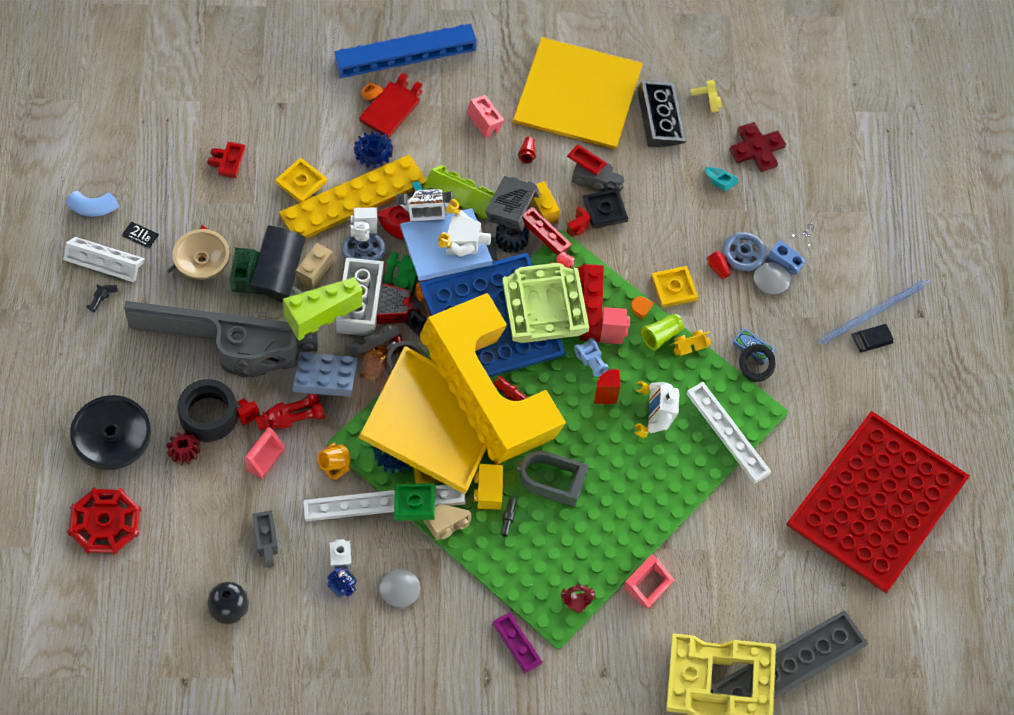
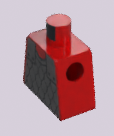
M381 284L377 308V324L405 323L412 310L420 312L421 302L410 301L409 290Z

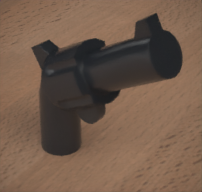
M97 284L94 299L86 308L95 312L100 302L104 301L105 298H109V292H118L117 285L101 286Z

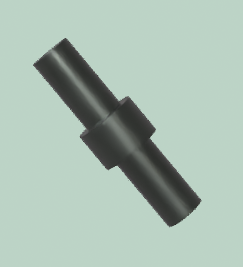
M509 498L506 511L503 512V525L500 534L503 537H508L511 523L514 522V509L517 501L515 498Z

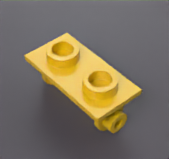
M703 330L691 333L692 337L686 338L685 335L674 338L675 342L669 345H675L673 352L675 356L679 355V357L693 352L691 345L694 346L695 351L708 348L711 345V340L709 337L706 338V334L710 333V331L703 333Z

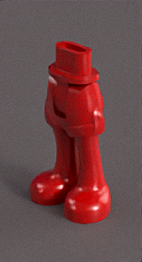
M307 393V396L302 400L288 404L280 402L268 409L266 413L263 411V414L255 417L259 430L262 431L268 427L271 429L289 428L292 426L291 423L304 419L315 418L322 420L325 418V414L318 395ZM312 407L311 409H308L306 411L291 414L292 412L298 411L300 409Z

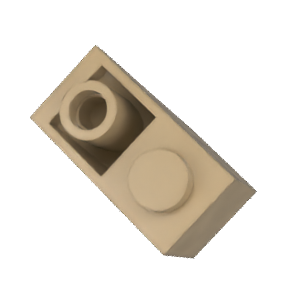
M441 504L435 508V520H424V523L437 541L441 538H448L457 529L466 528L471 522V513L469 510Z

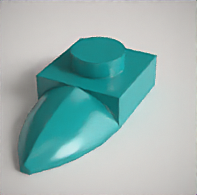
M705 167L706 174L712 179V185L726 192L738 184V177L716 167Z

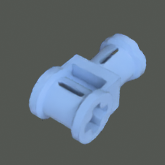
M589 338L587 342L581 345L577 344L574 346L578 359L585 366L589 365L591 367L594 377L601 376L609 369V366L602 361L601 351L593 338Z

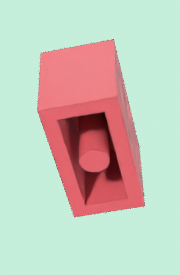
M604 307L600 343L623 344V339L628 336V328L630 326V317L627 316V309Z

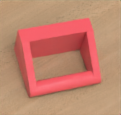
M268 427L244 457L246 470L260 479L266 476L285 451V446L271 428Z
M651 554L625 582L624 590L645 608L649 609L674 582V579L661 562ZM654 570L665 580L646 599L637 586Z

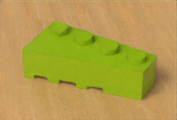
M355 277L284 298L283 315L298 341H300L309 332L314 333L318 331V327L334 322L336 317H343L361 307L362 288Z

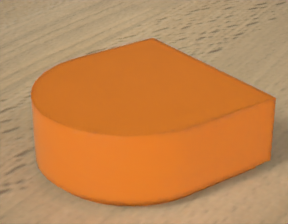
M369 82L362 89L361 94L365 100H372L383 89L381 86Z
M636 297L632 301L631 310L635 315L644 319L654 303L645 297Z

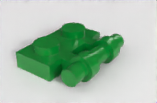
M391 252V256L386 263L388 264L386 274L382 278L383 284L390 285L393 283L395 284L394 287L409 290L410 296H413L418 277L411 257L403 254L402 261H397L399 253ZM395 267H399L397 278L393 277Z

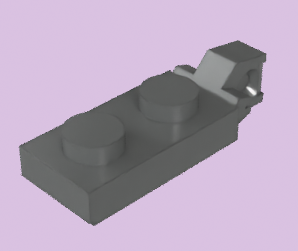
M389 324L381 329L382 332L377 335L372 333L366 336L363 342L354 341L348 346V350L352 357L367 352L399 335V328L397 325L391 326Z
M273 512L253 513L259 556H265L266 567L274 566L273 555L278 554V545Z

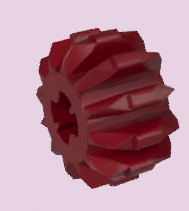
M177 431V437L171 436L170 442L166 445L168 449L167 454L174 463L179 460L181 466L184 461H187L190 465V459L197 460V454L201 452L199 447L200 441L196 439L194 434L188 436V432L185 431L183 435H180Z

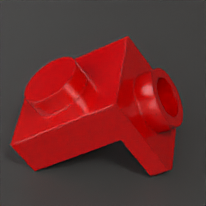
M581 206L576 208V219L567 225L566 233L571 237L579 236L589 228L590 215Z

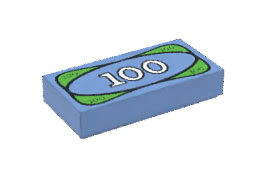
M745 328L732 343L742 351L752 344H762L771 349L773 353L775 351L773 347ZM754 352L749 355L762 365L768 360L767 356L761 352Z

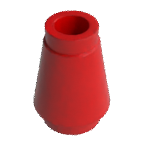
M532 137L524 139L518 152V157L523 163H532L536 158L535 140Z
M716 251L707 257V264L722 280L731 275L723 254Z

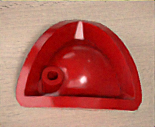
M401 205L378 211L377 218L382 227L390 235L404 239L400 224L410 222L409 212Z

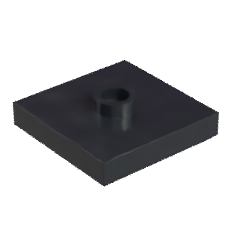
M618 188L583 195V202L586 211L590 215L592 229L628 222V216Z

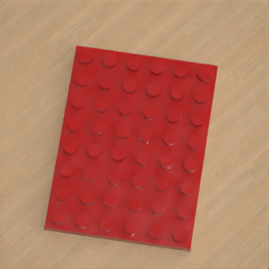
M870 411L786 525L887 594L970 475L884 418Z

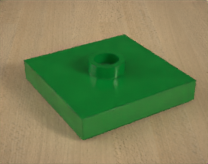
M435 483L395 484L394 521L435 520Z

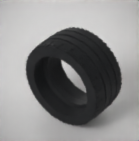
M212 379L193 382L182 391L179 397L177 411L180 424L184 431L188 432V435L194 434L199 441L213 442L220 440L234 429L237 422L238 408L236 398L231 389L226 384H223V382ZM204 398H216L227 405V411L223 417L213 423L204 424L196 422L189 417L188 412L195 402Z

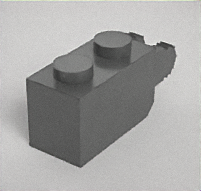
M576 163L572 182L579 186L593 188L596 191H607V189L617 188L621 191L623 189L624 177L614 173L612 165L608 163L597 176Z

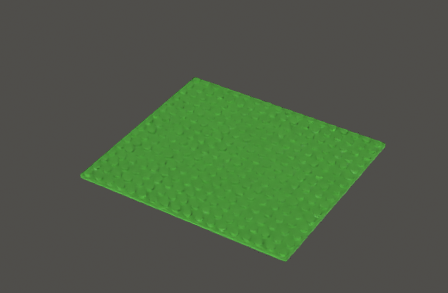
M559 230L558 232L572 244L565 251L567 255L575 258L572 269L584 264L604 265L602 314L604 307L627 309V316L630 317L628 336L624 337L623 344L596 342L601 351L602 361L609 366L608 370L620 369L621 387L617 404H594L599 377H594L591 367L589 365L585 366L578 359L574 351L575 345L587 342L581 341L580 336L560 338L565 350V356L490 377L492 383H494L496 379L499 380L497 377L502 376L512 386L516 385L518 390L528 398L547 390L566 424L555 439L498 464L503 465L501 510L477 509V501H474V489H478V483H474V475L467 492L464 494L465 504L451 506L470 511L471 522L466 528L457 529L448 538H441L436 541L424 520L412 521L558 650L581 629L650 555L739 466V463L688 397L687 391L704 382L754 449L788 414V410L745 377L710 347L695 351L694 346L691 345L693 352L680 357L679 355L675 356L673 352L675 345H669L675 342L674 338L683 335L686 338L692 337L691 332L685 327L679 334L666 341L656 351L648 348L642 339L641 328L670 315L655 303L644 319L635 315L631 310L633 299L636 297H647L564 230ZM545 244L529 257L533 266L551 264L552 262L557 263V256ZM427 350L425 353L431 359L430 352ZM643 381L649 385L656 382L671 384L673 388L679 390L678 415L667 430L655 433L649 432L645 438L639 437L635 434V432H638L635 425L641 423L645 427L648 426L651 391L647 395L637 392L636 390L642 388L637 382ZM496 388V390L498 391V393H499L502 397H504L505 399H507V398L505 397V394H504L503 392H501L498 388ZM379 394L327 442V446L332 443L344 445L350 454L349 466L378 492L395 490V484L415 483L414 467L358 438L380 396ZM486 449L480 464L496 465L494 460H491L488 456V450ZM546 451L589 465L576 507L527 491L521 483L520 472L516 471L519 460L523 461L532 452ZM534 463L526 469V474L532 481L565 492L569 491L575 474L544 463ZM438 483V484H436L435 486H438V485H446V484H444V483ZM509 498H515L517 501L514 509V522L511 523L508 537H503L500 535L503 525V512L506 511ZM575 585H584L595 591V598L581 613H577L564 604L561 598L563 588L567 590ZM576 591V592H573V593L579 594V593H585V592H583V591Z

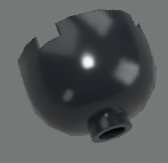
M226 581L212 588L208 596L207 605L210 615L218 622L232 624L241 620L240 618L244 614L246 615L249 600L246 591L241 585Z

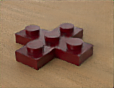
M755 122L739 126L737 131L743 142L731 145L729 149L736 163L754 159L760 172L776 168L778 162L772 152L783 149L786 146L780 132L777 130L762 135Z

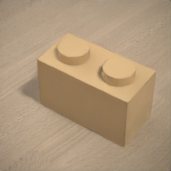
M316 243L296 269L297 282L313 290L333 264V251Z

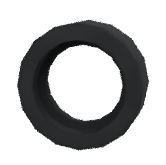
M752 344L743 350L739 358L742 374L751 381H764L774 373L776 367L775 356L772 350L765 345ZM754 352L765 354L769 360L768 368L760 374L752 373L746 366L747 358Z

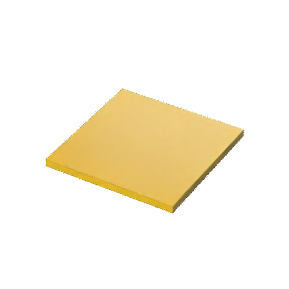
M541 37L513 123L617 150L643 63Z
M405 346L358 438L465 494L485 453L486 445L480 442L478 433L470 425L468 416L460 408L455 394L450 391L447 380L441 376L437 363Z

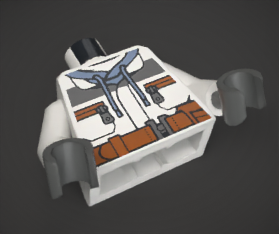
M428 188L427 190L416 191L410 199H407L408 194H396V204L401 205L409 212L410 221L446 220L445 209L449 205L450 200L454 199L453 191L442 192L441 189Z

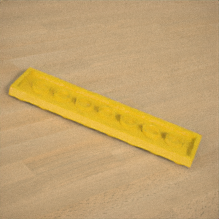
M409 154L309 198L302 203L300 202L279 212V216L288 230L301 234L308 239L350 220L351 215H354V208H377L395 200L396 194L413 192L412 183L418 181L421 187H424L427 180Z

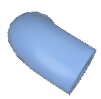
M76 191L71 193L66 200V205L79 215L89 217L104 216L119 207L118 202L109 192L99 198L91 199Z

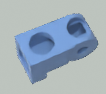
M780 239L766 259L784 266L793 275H796L805 264L804 258Z

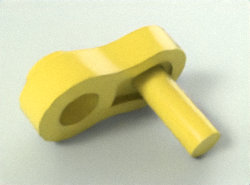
M715 80L707 81L706 87L691 89V96L709 93L712 113L718 112L719 108L722 107L721 98L717 97Z

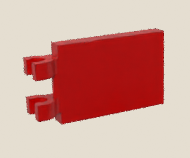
M402 72L396 83L390 81L359 117V122L389 139L420 103V98L418 97L423 93V90H421L423 84L416 81L412 89L409 90L406 88L408 85V81H406L408 75Z

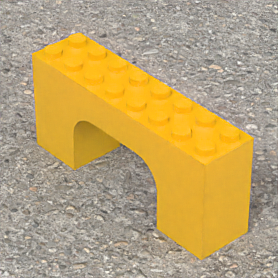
M486 293L428 317L420 333V339L427 346L431 359L437 363L441 376L447 380L449 389L458 399L460 408L468 416L470 425L478 433L480 442L486 445L488 456L498 465L555 439L566 422L547 390L522 401L507 400L496 390L477 358L475 351L496 343L507 324L489 294Z

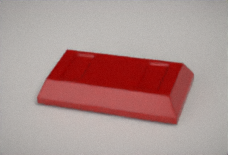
M579 144L567 155L569 159L595 176L607 164V162Z

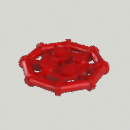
M91 488L92 490L70 506L71 514L69 529L67 530L68 536H72L87 554H118L121 548L140 534L138 528L140 512L142 511L141 506L137 505L122 488ZM100 497H113L112 500H100ZM95 500L93 506L84 508L90 501ZM121 500L128 508L123 510L118 506V502ZM79 514L84 515L83 524H78ZM131 515L130 526L125 525V518ZM103 516H107L109 520L105 524L99 522V520L103 519ZM85 530L90 536L89 540L87 541L80 532ZM122 531L127 533L115 543L113 538L119 537ZM96 540H109L110 545H95Z

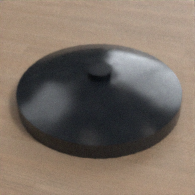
M118 395L102 396L88 402L77 412L71 424L70 439L75 453L87 465L102 470H115L134 463L143 455L151 439V425L145 410L134 400Z

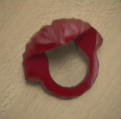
M575 585L567 590L563 588L561 598L568 608L581 613L595 598V591L584 585ZM583 591L585 593L575 594L573 592Z

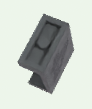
M504 176L485 211L489 222L522 231L525 227L522 217L532 197L540 198L539 189L533 182H524L515 177Z

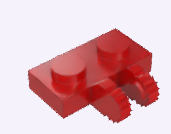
M228 141L225 150L212 148L210 154L218 158L209 157L207 163L210 166L219 168V175L237 178L246 145Z

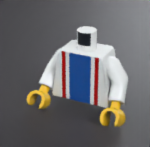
M638 381L637 384L642 386V388L636 390L637 392L647 395L651 391L648 426L645 427L641 423L635 425V428L638 430L635 434L645 438L649 432L655 433L669 428L678 415L680 395L679 390L673 388L671 384L656 382L649 385L643 381Z

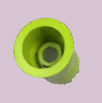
M678 314L667 316L653 324L642 327V339L648 348L656 351L666 341L679 334L684 329V323Z

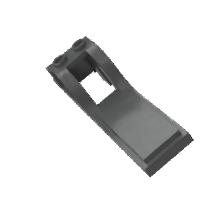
M125 301L124 305L128 326L133 329L215 339L221 367L226 372L243 378L265 375L266 372L282 368L283 370L296 366L299 349L318 351L319 347L318 331L314 333L309 332L304 335L302 340L298 341L288 322L132 301ZM268 358L276 359L279 362L270 361Z

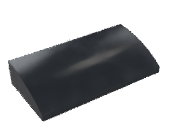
M641 80L637 87V93L648 147H668L684 144L686 138L675 84Z
M268 225L249 287L283 303V299L290 296L306 237L288 229Z

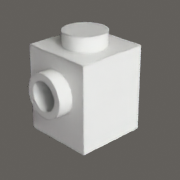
M339 539L330 542L331 573L352 571L350 541Z

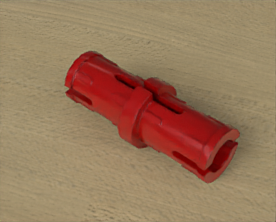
M502 376L497 377L499 380L496 379L493 383L496 388L505 394L507 399L522 401L528 398L518 390L516 385L512 386Z

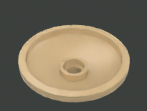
M197 229L187 232L178 239L174 245L172 256L174 265L180 273L192 279L202 280L212 278L225 269L229 262L230 250L226 240L217 232Z

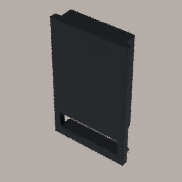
M887 324L851 333L860 353L894 344V338ZM856 334L860 335L866 349L862 350Z

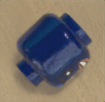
M337 567L327 577V587L338 598H342L345 595L350 597L357 590L355 588L357 579L347 568L340 569Z

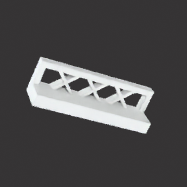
M74 237L66 242L63 258L65 261L131 282L136 280L138 268L145 261L144 258L78 237Z

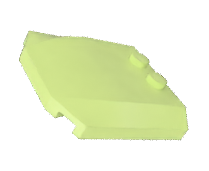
M551 263L520 267L507 278L506 276L503 277L502 283L513 341L526 343L573 337L589 331L577 268L573 270L564 267V264Z

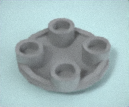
M763 263L754 272L755 284L765 296L780 294L789 288L791 279L789 272L778 263Z
M403 569L393 570L382 579L380 593L386 603L400 610L414 603L419 597L420 583L417 577L410 571Z

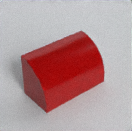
M620 369L608 370L599 377L594 404H617L621 387Z

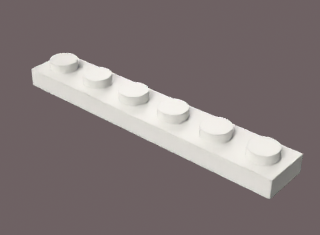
M702 382L687 391L688 397L751 481L755 484L769 476L771 470L705 383Z

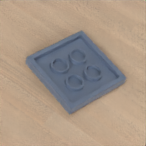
M310 352L300 353L293 383V392L352 397L358 358L334 356L331 354H313Z

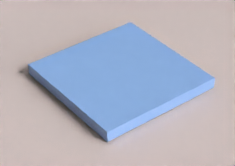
M472 208L462 210L470 218L477 221ZM454 213L445 214L446 220L410 221L400 224L419 281L492 265V259L488 248L484 244H479L476 254L459 257L457 255L446 254V247H439L438 242L440 240L438 237L443 232L448 233L451 218L455 215Z

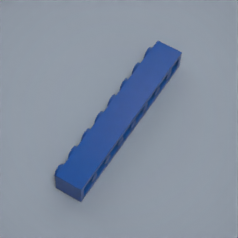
M462 24L456 27L427 31L417 35L334 51V60L339 78H345L476 51L477 39L472 25Z

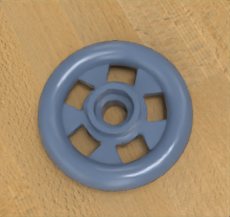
M746 232L735 233L728 237L723 244L722 252L726 262L737 270H755L766 259L764 243L753 234ZM739 240H747V243L740 244ZM756 245L759 251L754 252L752 246ZM731 246L736 247L735 252L730 251ZM737 257L743 261L742 263H739L734 259ZM754 257L756 261L750 263L748 260Z
M375 233L369 234L370 238L367 241H358L355 237L349 235L343 241L341 251L345 259L354 258L380 261L386 253V244ZM377 243L378 247L373 248L372 244ZM350 244L355 245L354 249H349ZM372 253L375 254V256L371 258L368 257ZM357 254L361 258L354 257V255Z

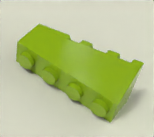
M444 165L430 170L423 190L434 188L441 189L442 192L453 191L454 199L458 201L462 210L472 208L479 218L488 219L485 211L495 192L484 186L476 187L474 181L459 178V173L446 171L447 167Z

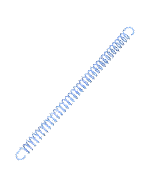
M910 286V288H907V291L908 289L912 291L914 287ZM896 294V296H893V297H891V298H893V301H894V299H895L894 297H897V295H898V297H899L900 295H899V294ZM871 308V310H868V311H866V312H868V315H869V314L871 315L872 312L870 313L869 311H872V309H873V310H875V309H874V308ZM857 316V318H854L852 320H854V323H857L859 320L858 317H861ZM843 324V330L844 328L845 330L847 329L848 326L846 324Z

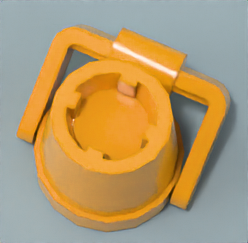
M332 443L326 449L319 452L317 458L318 465L330 479L338 480L350 470V454L344 445ZM333 470H338L339 472L334 475Z

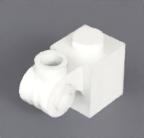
M354 208V215H351V237H355L358 241H367L370 238L369 234L377 233V208Z

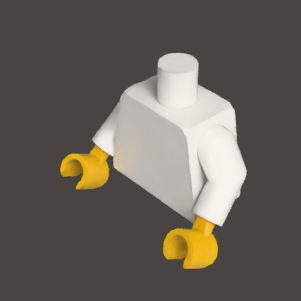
M450 200L449 205L446 207V212L449 214L454 213L455 215L451 218L448 233L443 232L438 237L440 240L438 242L439 247H446V254L462 257L468 254H476L479 244L490 245L491 234L481 233V223L470 218L461 209L458 210L459 203L457 200Z

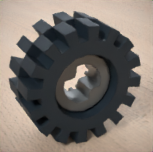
M498 224L495 236L496 244H498L500 249L503 247L504 252L508 249L509 253H512L513 250H515V253H518L519 248L522 251L524 246H527L529 229L525 226L522 231ZM511 232L516 233L514 237H509L507 234H511Z

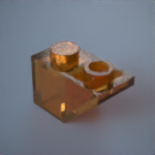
M378 345L367 352L364 356L360 374L361 378L375 382L381 380L385 372V360L389 352L386 349L387 347Z

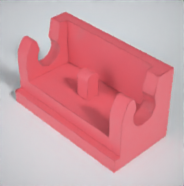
M483 95L470 100L466 113L485 138L489 137L493 129L498 133L502 123H504V119L487 96Z

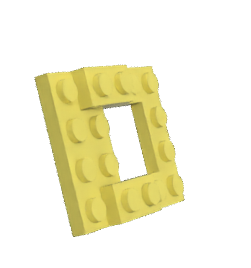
M673 633L666 712L685 713L687 715H773L776 644L740 640L716 644L703 642L693 635ZM733 662L753 664L752 698L710 693L712 664L732 666Z

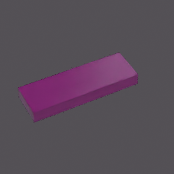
M510 612L492 622V625L524 674L542 665L543 662Z

